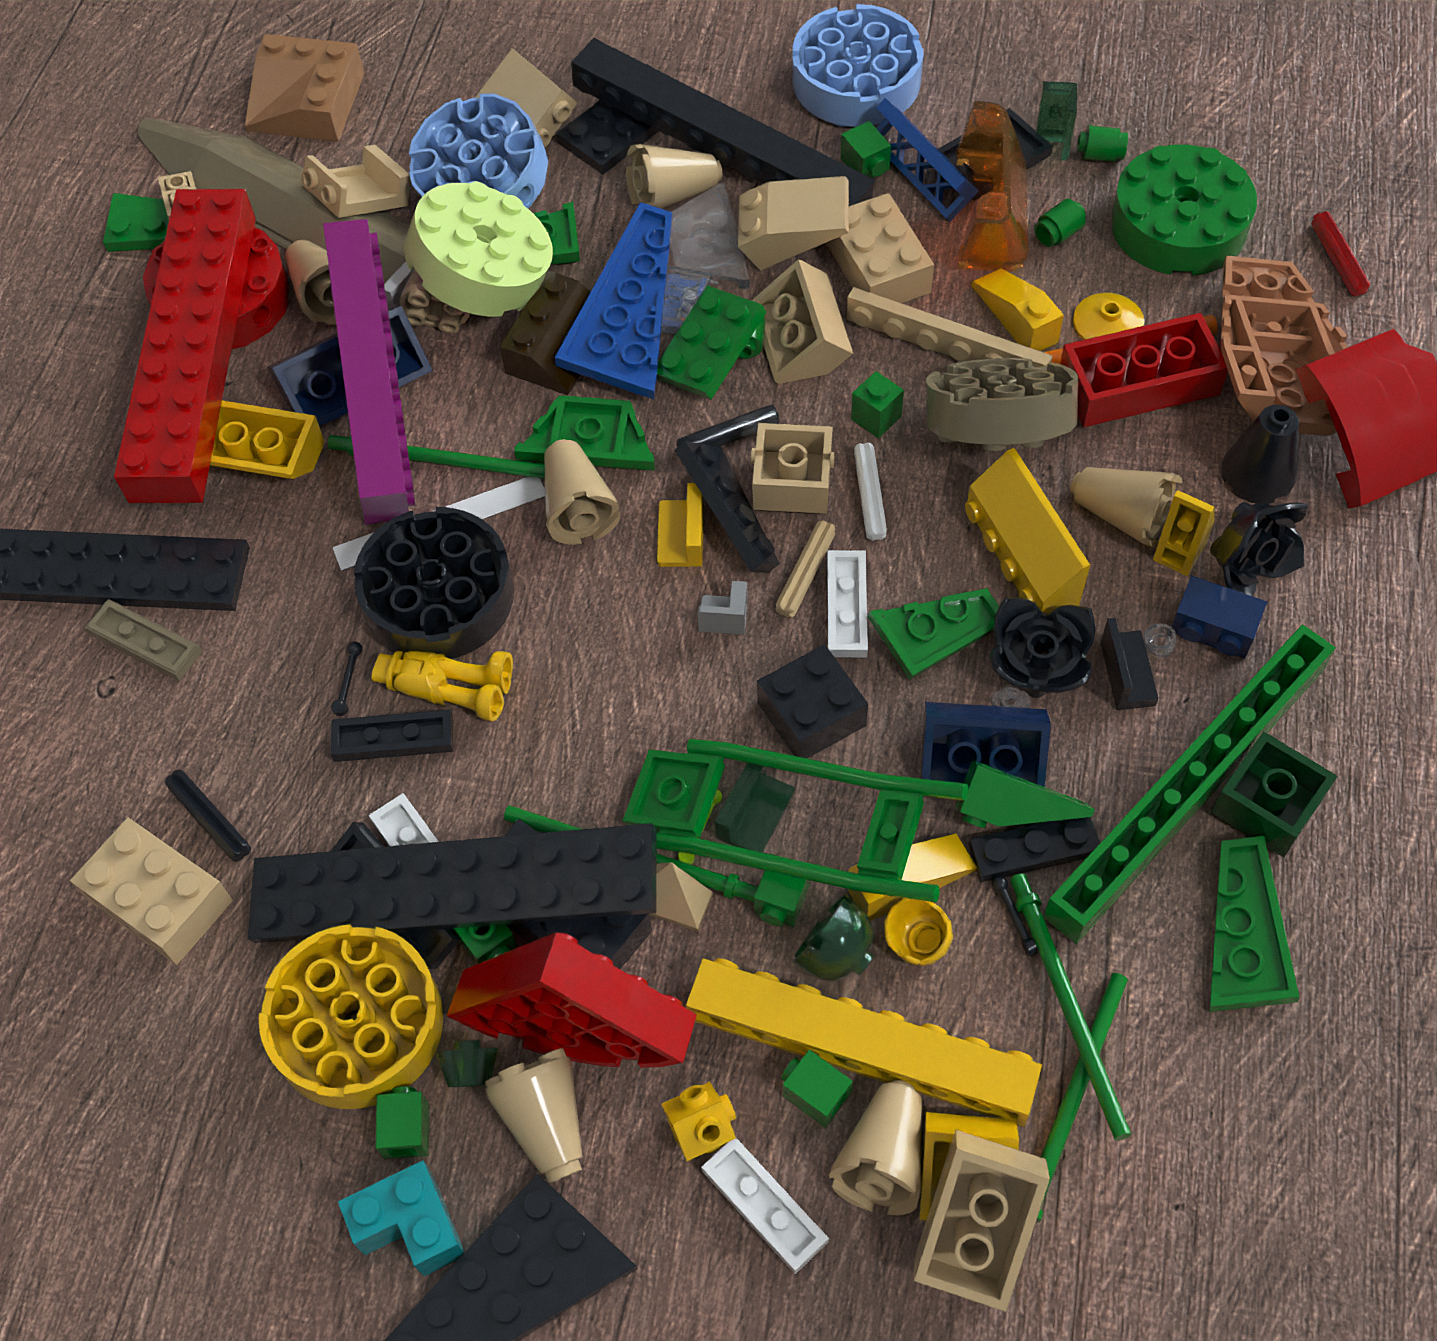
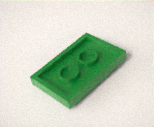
M707 285L658 361L657 379L712 400L767 311L760 303Z

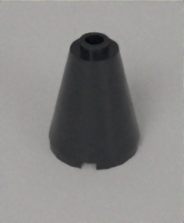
M1284 405L1266 407L1227 451L1221 464V477L1224 483L1227 480L1233 488L1232 493L1238 498L1250 503L1269 504L1273 503L1276 498L1286 497L1290 494L1298 475L1299 418L1297 414Z

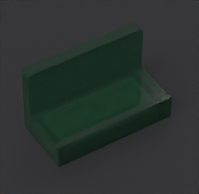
M1043 81L1035 131L1048 142H1061V160H1068L1077 114V83Z
M747 763L715 820L716 838L732 846L764 852L794 796V787L768 776L767 767Z

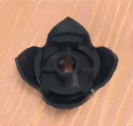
M1247 502L1239 504L1232 513V521L1225 528L1222 536L1218 537L1210 548L1211 555L1216 557L1218 565L1223 570L1226 587L1253 596L1256 584L1259 583L1256 578L1257 576L1261 575L1269 578L1283 577L1305 567L1304 543L1301 535L1294 528L1296 527L1295 523L1302 521L1306 516L1309 505L1300 502L1276 506L1268 503L1250 505Z
M1005 596L994 619L996 647L990 653V662L993 670L1003 680L1024 690L1032 698H1040L1050 693H1062L1083 686L1088 681L1092 672L1091 663L1086 660L1087 653L1093 645L1096 632L1092 608L1070 604L1059 606L1049 613H1044L1033 601L1026 598ZM1043 651H1045L1047 654H1046V655H1042V654H1040V653L1043 652Z

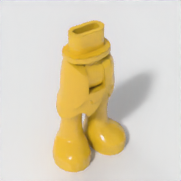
M396 651L394 655L380 653L374 665L371 679L373 682L386 684L388 690L400 691L408 696L424 699L433 704L437 703L445 707L444 701L474 710L479 718L493 722L497 720L503 710V694H507L510 689L513 658L510 652L496 651L491 655L486 665H475L459 662L445 657L444 654H436L435 652L408 651L404 654L402 651ZM447 679L482 687L480 689H470L448 684Z

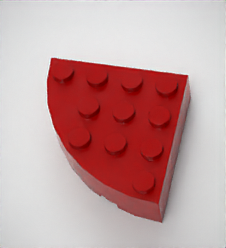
M555 932L464 969L446 1016L495 1039L498 1038L499 1033L524 1040L523 1049L543 1055L563 1048L566 1057H569L572 1062L604 1067H620L621 1060H638L637 1064L641 1068H656L684 1062L697 1014L683 1007L682 1002L676 997L661 994L649 987L648 982L642 977L627 974L615 967L613 961L608 957L593 954L581 947L574 937L565 933Z

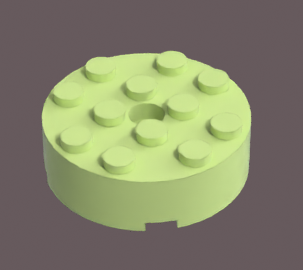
M481 182L444 184L428 191L417 204L404 242V255L410 270L415 269L423 279L422 286L429 293L458 310L491 317L502 316L504 311L523 310L530 298L541 286L553 255L551 240L545 227L523 205L522 201L516 196L507 195L489 188Z

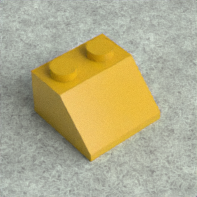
M933 1112L925 1113L920 1220H927L955 1130L1018 1150L1019 1135L1016 1120Z

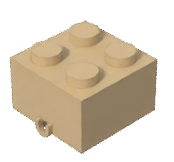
M758 423L756 448L751 450V464H754L752 483L753 510L827 514L830 468H834L835 452H832V427Z

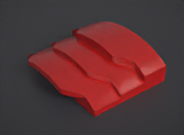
M1391 329L1295 369L1308 404L1325 400L1350 468L1336 473L1349 509L1365 505L1437 472V360L1433 353L1406 344L1397 331Z

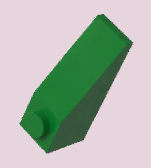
M972 760L964 783L968 785L967 799L965 801L957 800L955 803L959 812L964 813L962 820L981 828H985L987 822L996 826H1009L1092 817L1095 811L1087 802Z

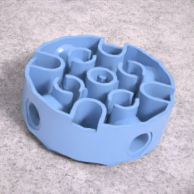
M479 94V98H471L463 102L461 98L445 103L424 120L411 141L409 156L411 157L409 167L411 183L421 198L431 189L444 184L481 182L489 188L518 197L526 208H530L545 184L548 159L543 141L531 118L515 101L497 94Z

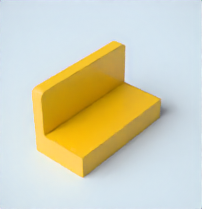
M687 483V500H661L659 502L657 562L660 567L703 566L704 502L703 495L695 483Z

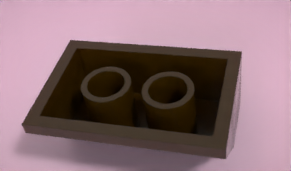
M551 271L546 273L541 286L530 298L500 345L505 374L569 395L581 374L556 366L555 356L591 293L580 281Z

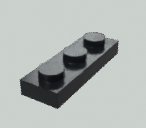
M451 709L332 719L331 757L334 762L453 752V715Z
M1091 817L1048 821L975 837L969 840L968 846L977 867L976 871L981 883L993 880L997 876L1008 877L1084 860L1095 850L1100 841Z

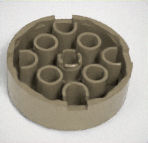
M979 359L948 365L947 373L940 375V372L933 371L926 378L927 427L934 434L938 435V440L942 442L959 441L983 444V449L989 451L1003 450L1006 448V445L1021 444L1023 447L1037 448L1044 445V440L1071 432L1077 424L1078 375L1074 370L1061 364L1050 362L1047 366L1034 367L1032 366V359Z

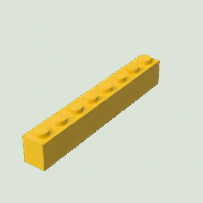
M716 958L714 961L702 959L686 1003V1008L697 1014L696 1023L803 1057L810 1049L834 1067L884 1083H890L893 1080L905 1081L911 1084L918 1094L993 1118L1016 1120L1018 1126H1025L1042 1064L1033 1062V1058L1030 1055L1016 1050H1009L1007 1053L990 1048L986 1041L975 1037H965L964 1040L947 1035L945 1029L934 1024L924 1023L922 1026L905 1022L903 1016L892 1011L881 1010L879 1013L862 1008L861 1003L851 998L839 997L835 1000L821 995L818 989L809 985L797 984L796 987L781 983L778 977L767 972L756 971L755 974L742 971L739 970L735 963L726 959Z

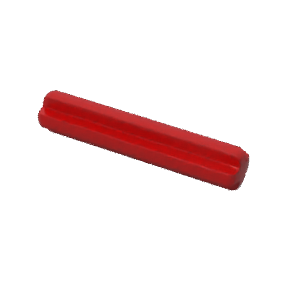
M1327 211L1315 214L1311 225L1350 294L1354 297L1366 294L1370 287V282L1331 214Z

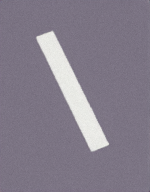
M526 477L446 507L464 510L484 519L545 497V488L540 478ZM373 533L332 547L341 570L355 566L362 547Z

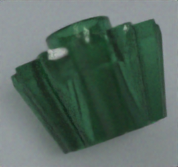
M480 1040L454 1042V1050L437 1052V1058L447 1086L449 1088L486 1085L485 1081L492 1077L498 1048H480Z

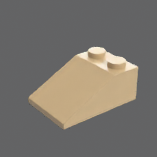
M845 176L767 182L740 195L738 248L760 271L849 233V180Z

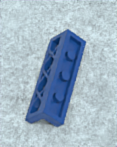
M885 98L876 108L885 117L876 129L883 137L892 126L898 130L897 143L890 144V160L939 212L951 222L979 190L897 107ZM915 148L918 151L917 163L904 164V149ZM935 168L937 170V183L924 185V169ZM946 189H955L960 193V196L947 209L943 205V192Z

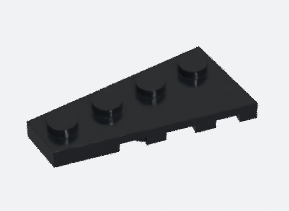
M684 441L674 451L750 571L769 573L780 564L774 553V546L766 537L722 448Z

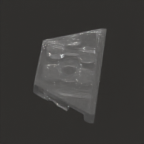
M719 183L717 186L672 211L670 250L676 276L690 279L700 278L705 282L718 284L720 279L738 282V288L749 289V276L743 253L738 248V234L725 184Z

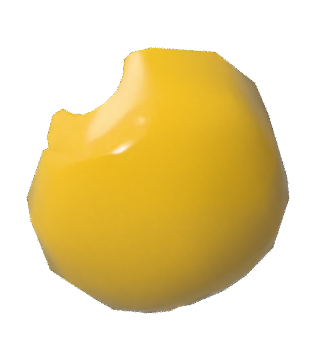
M904 898L891 907L884 921L885 939L888 946L896 955L914 966L934 964L947 954L953 940L951 920L944 910L934 902Z

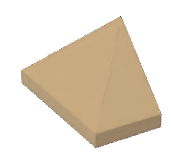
M672 862L657 864V913H649V915L698 932L713 892Z

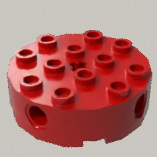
M254 227L232 349L248 346L270 333L286 314L289 303L287 297L290 290L289 280L278 247L263 230ZM165 240L161 245L153 249L143 275L145 294L150 307Z

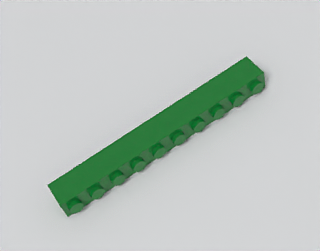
M1302 624L1050 897L1043 918L1077 945L1244 760L1263 731L1268 733L1320 676L1336 647Z

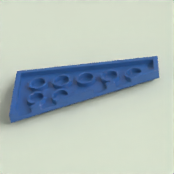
M640 202L555 356L556 366L641 396L655 399L672 230V212Z

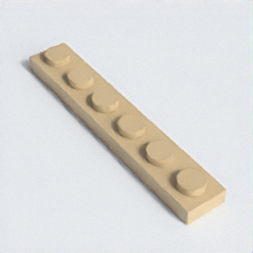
M855 287L852 288L848 295V321L862 327L880 331L890 337L900 338L917 344L924 349L934 350L951 356L958 361L1023 358L1032 359V366L1034 367L1047 366L1048 363L1052 362V355Z

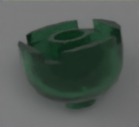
M843 894L827 910L832 916L828 914L821 922L818 921L800 945L795 954L796 958L793 960V963L818 980L828 982L842 980L852 971L860 975L874 957V954L869 951L874 939L873 925L867 913L846 894Z

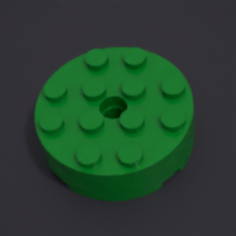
M1186 144L1156 146L1134 158L1123 170L1118 181L1111 212L1112 232L1123 251L1133 260L1149 269L1169 275L1172 274V270L1192 271V276L1210 273L1223 267V261L1226 256L1237 257L1242 251L1257 208L1256 189L1246 170L1215 148Z

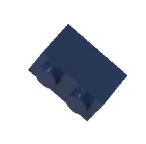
M1191 575L1170 632L1179 635L1184 640L1199 642L1216 648L1223 654L1236 655L1245 659L1255 638L1267 601Z

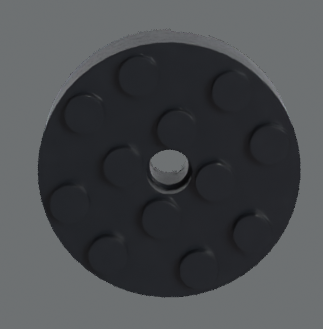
M436 507V511L414 514L412 510L391 519L378 528L366 541L354 567L355 594L366 623L375 638L394 653L396 651H402L404 654L408 651L435 652L436 654H444L445 657L450 659L464 656L483 646L500 630L508 618L513 604L514 582L502 540L484 520L472 513L456 508Z

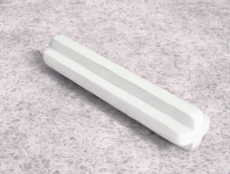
M869 442L865 444L859 443L854 448V457L866 537L870 541L883 540L886 538L887 527L874 446Z

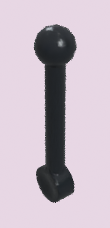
M357 641L351 642L348 645V653L350 655L339 697L331 705V709L336 716H344L348 712V706L345 701L357 656L363 651L362 645Z
M997 876L992 881V888L1000 893L1022 940L1026 955L1029 957L1037 954L1036 945L1033 939L1029 937L1007 891L1008 881L1002 876Z

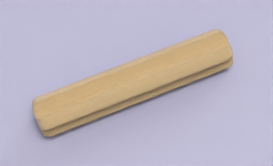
M824 520L816 523L776 602V612L778 614L784 615L787 618L795 616L835 536V526L832 523H827Z

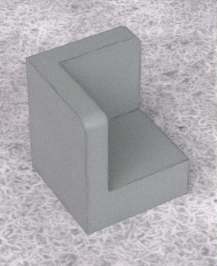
M732 581L730 597L704 595L702 597L697 613L699 632L745 635L748 607L747 582Z

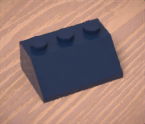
M925 702L921 779L964 783L971 762L974 760L1045 787L1051 729L1047 709Z

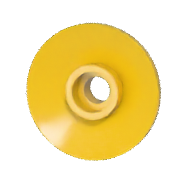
M1097 293L1088 296L1078 304L1073 316V325L1082 340L1144 326V316L1138 305L1125 296L1115 293Z

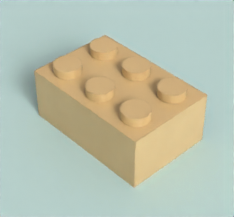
M887 193L849 206V233L828 241L826 244L852 288L855 287L899 303L931 293L934 263L891 195Z
M129 817L70 880L86 900L175 965L180 963L233 901L220 881Z
M955 1130L914 1257V1281L1006 1312L1050 1180L1046 1159Z

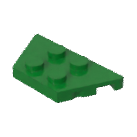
M559 395L549 406L548 412L541 416L532 426L533 433L523 444L518 442L514 448L516 460L544 462L545 451L554 442L563 439L572 440L579 444L593 466L655 470L653 453H650L645 441L644 432L636 420V413L630 400Z

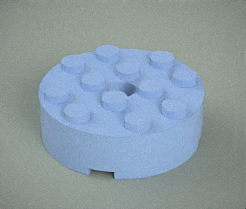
M856 4L855 10L839 12L837 7L815 15L800 28L793 43L792 83L796 97L808 112L827 122L834 123L838 127H857L868 121L873 125L880 124L885 117L876 108L885 98L902 113L905 112L918 96L921 85L923 48L919 41V33L901 15L872 5Z

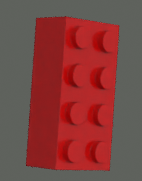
M1201 313L1064 344L1060 360L1061 365L1069 367L1078 375L1077 415L1083 428L1218 396L1221 393L1228 373L1223 354Z

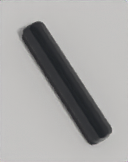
M768 405L677 439L676 445L678 447L684 441L719 447L757 433L758 423L778 424L779 415L774 405Z
M175 770L166 777L165 784L168 789L233 861L239 862L250 853L251 847L248 842L183 770Z

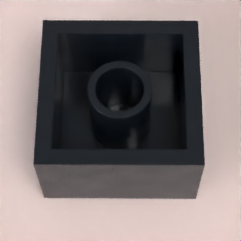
M825 644L757 680V703L794 756L808 759L864 728L867 724V701Z

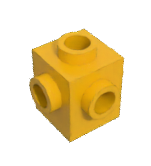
M710 1081L703 1085L690 1086L682 1091L679 1096L661 1104L675 1141L686 1161L704 1153L716 1152L725 1143L736 1139L730 1121L737 1119L734 1108L727 1094L719 1096Z

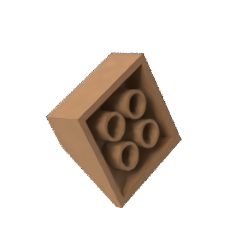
M265 34L255 57L245 120L246 131L339 142L365 74L357 44Z

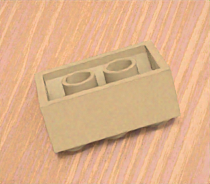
M798 259L752 300L762 304L767 311L764 316L766 324L763 345L776 383L782 384L827 375L853 354L827 273Z

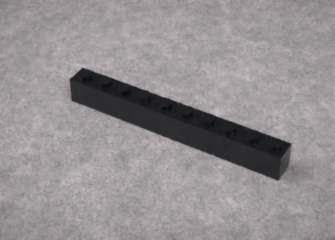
M592 38L571 62L572 83L581 92L605 102L610 107L619 109L637 121H642L652 126L664 135L671 136L687 144L691 149L705 154H712L716 161L743 173L750 179L765 184L774 181L845 176L849 180V206L872 199L874 179L595 38Z

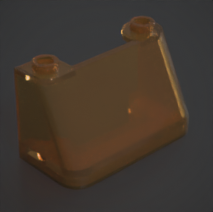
M974 101L956 150V165H963L964 163L969 165L974 171L973 181L990 182V193L982 195L976 203L974 223L965 245H961L958 251V268L995 271L1002 268L1008 272L1016 271L1025 263L1029 251L1026 160L1009 115L1004 107L993 102Z

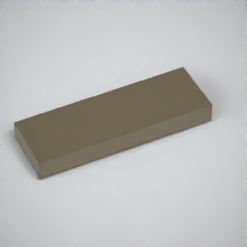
M110 599L104 603L85 626L89 635L178 681L183 678L203 652L198 644Z

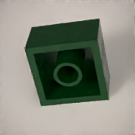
M1263 731L1222 789L1211 813L1250 837L1264 836L1267 848L1284 858L1338 776Z

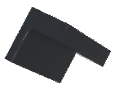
M1107 618L1100 644L1116 710L1156 706L1159 698L1141 630L1119 633L1116 618Z

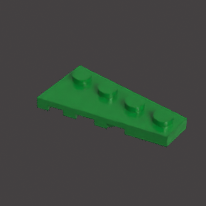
M1258 836L1221 841L1209 1012L1297 1003L1300 996L1265 837Z

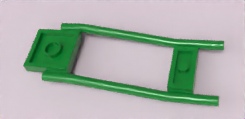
M691 738L687 742V754L648 750L623 822L626 825L652 823L657 828V849L694 854L854 891L936 903L940 895L938 885L902 880L924 806L923 797L929 796L965 801L968 796V785L966 783L887 775L728 742ZM724 758L880 790L857 864L858 873L699 839L725 767L723 763Z

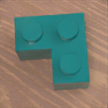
M424 1160L338 1201L353 1244L364 1255L403 1237L414 1266L425 1277L457 1261L465 1253L434 1175Z

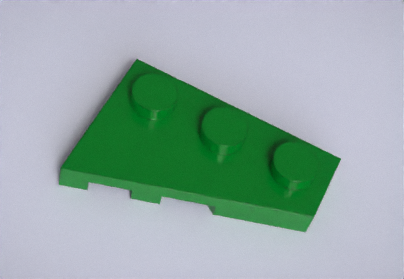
M985 588L944 596L940 600L920 604L918 602L903 604L900 608L869 611L867 617L908 679L911 680L994 632V619L999 605L989 590Z

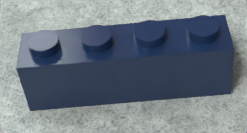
M399 305L388 308L398 384L401 387L433 371L402 306ZM338 333L267 366L283 399L292 412L315 415L319 427L348 413Z

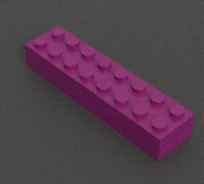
M368 219L323 223L362 512L365 525L388 522L403 513L409 512L408 506H415V498L377 232L369 233Z

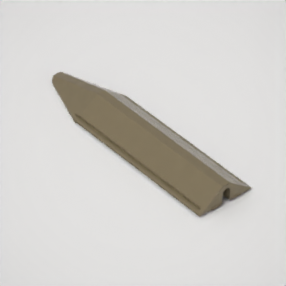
M146 118L138 125L140 140L169 175L191 171L196 189H245L256 217L254 227L263 230L275 244L287 250L295 241L308 240L326 250L323 223L368 219L369 233L377 232L384 284L406 262L404 242L410 224L383 210L338 218L303 186L302 171L304 168L248 137L152 118Z

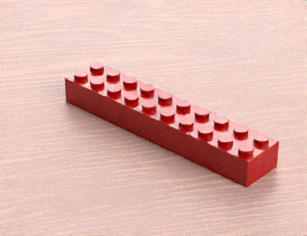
M176 189L114 473V479L128 503H203L256 220L245 189Z

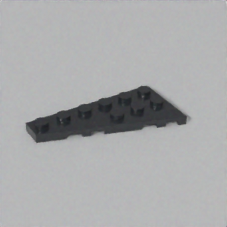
M537 1173L384 1341H519L559 1317L560 1313L584 1299L588 1300L601 1292L602 1288L622 1276L623 1278L638 1270V1268Z

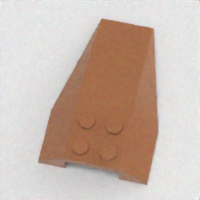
M1226 256L1223 261L1221 352L1238 401L1253 421L1266 407L1284 405L1297 414L1300 434L1330 436L1336 433L1325 400L1308 404L1295 369L1347 348L1348 346L1345 343L1347 335L1340 326L1333 327L1327 317L1330 312L1323 303H1315L1312 299L1313 289L1293 262Z

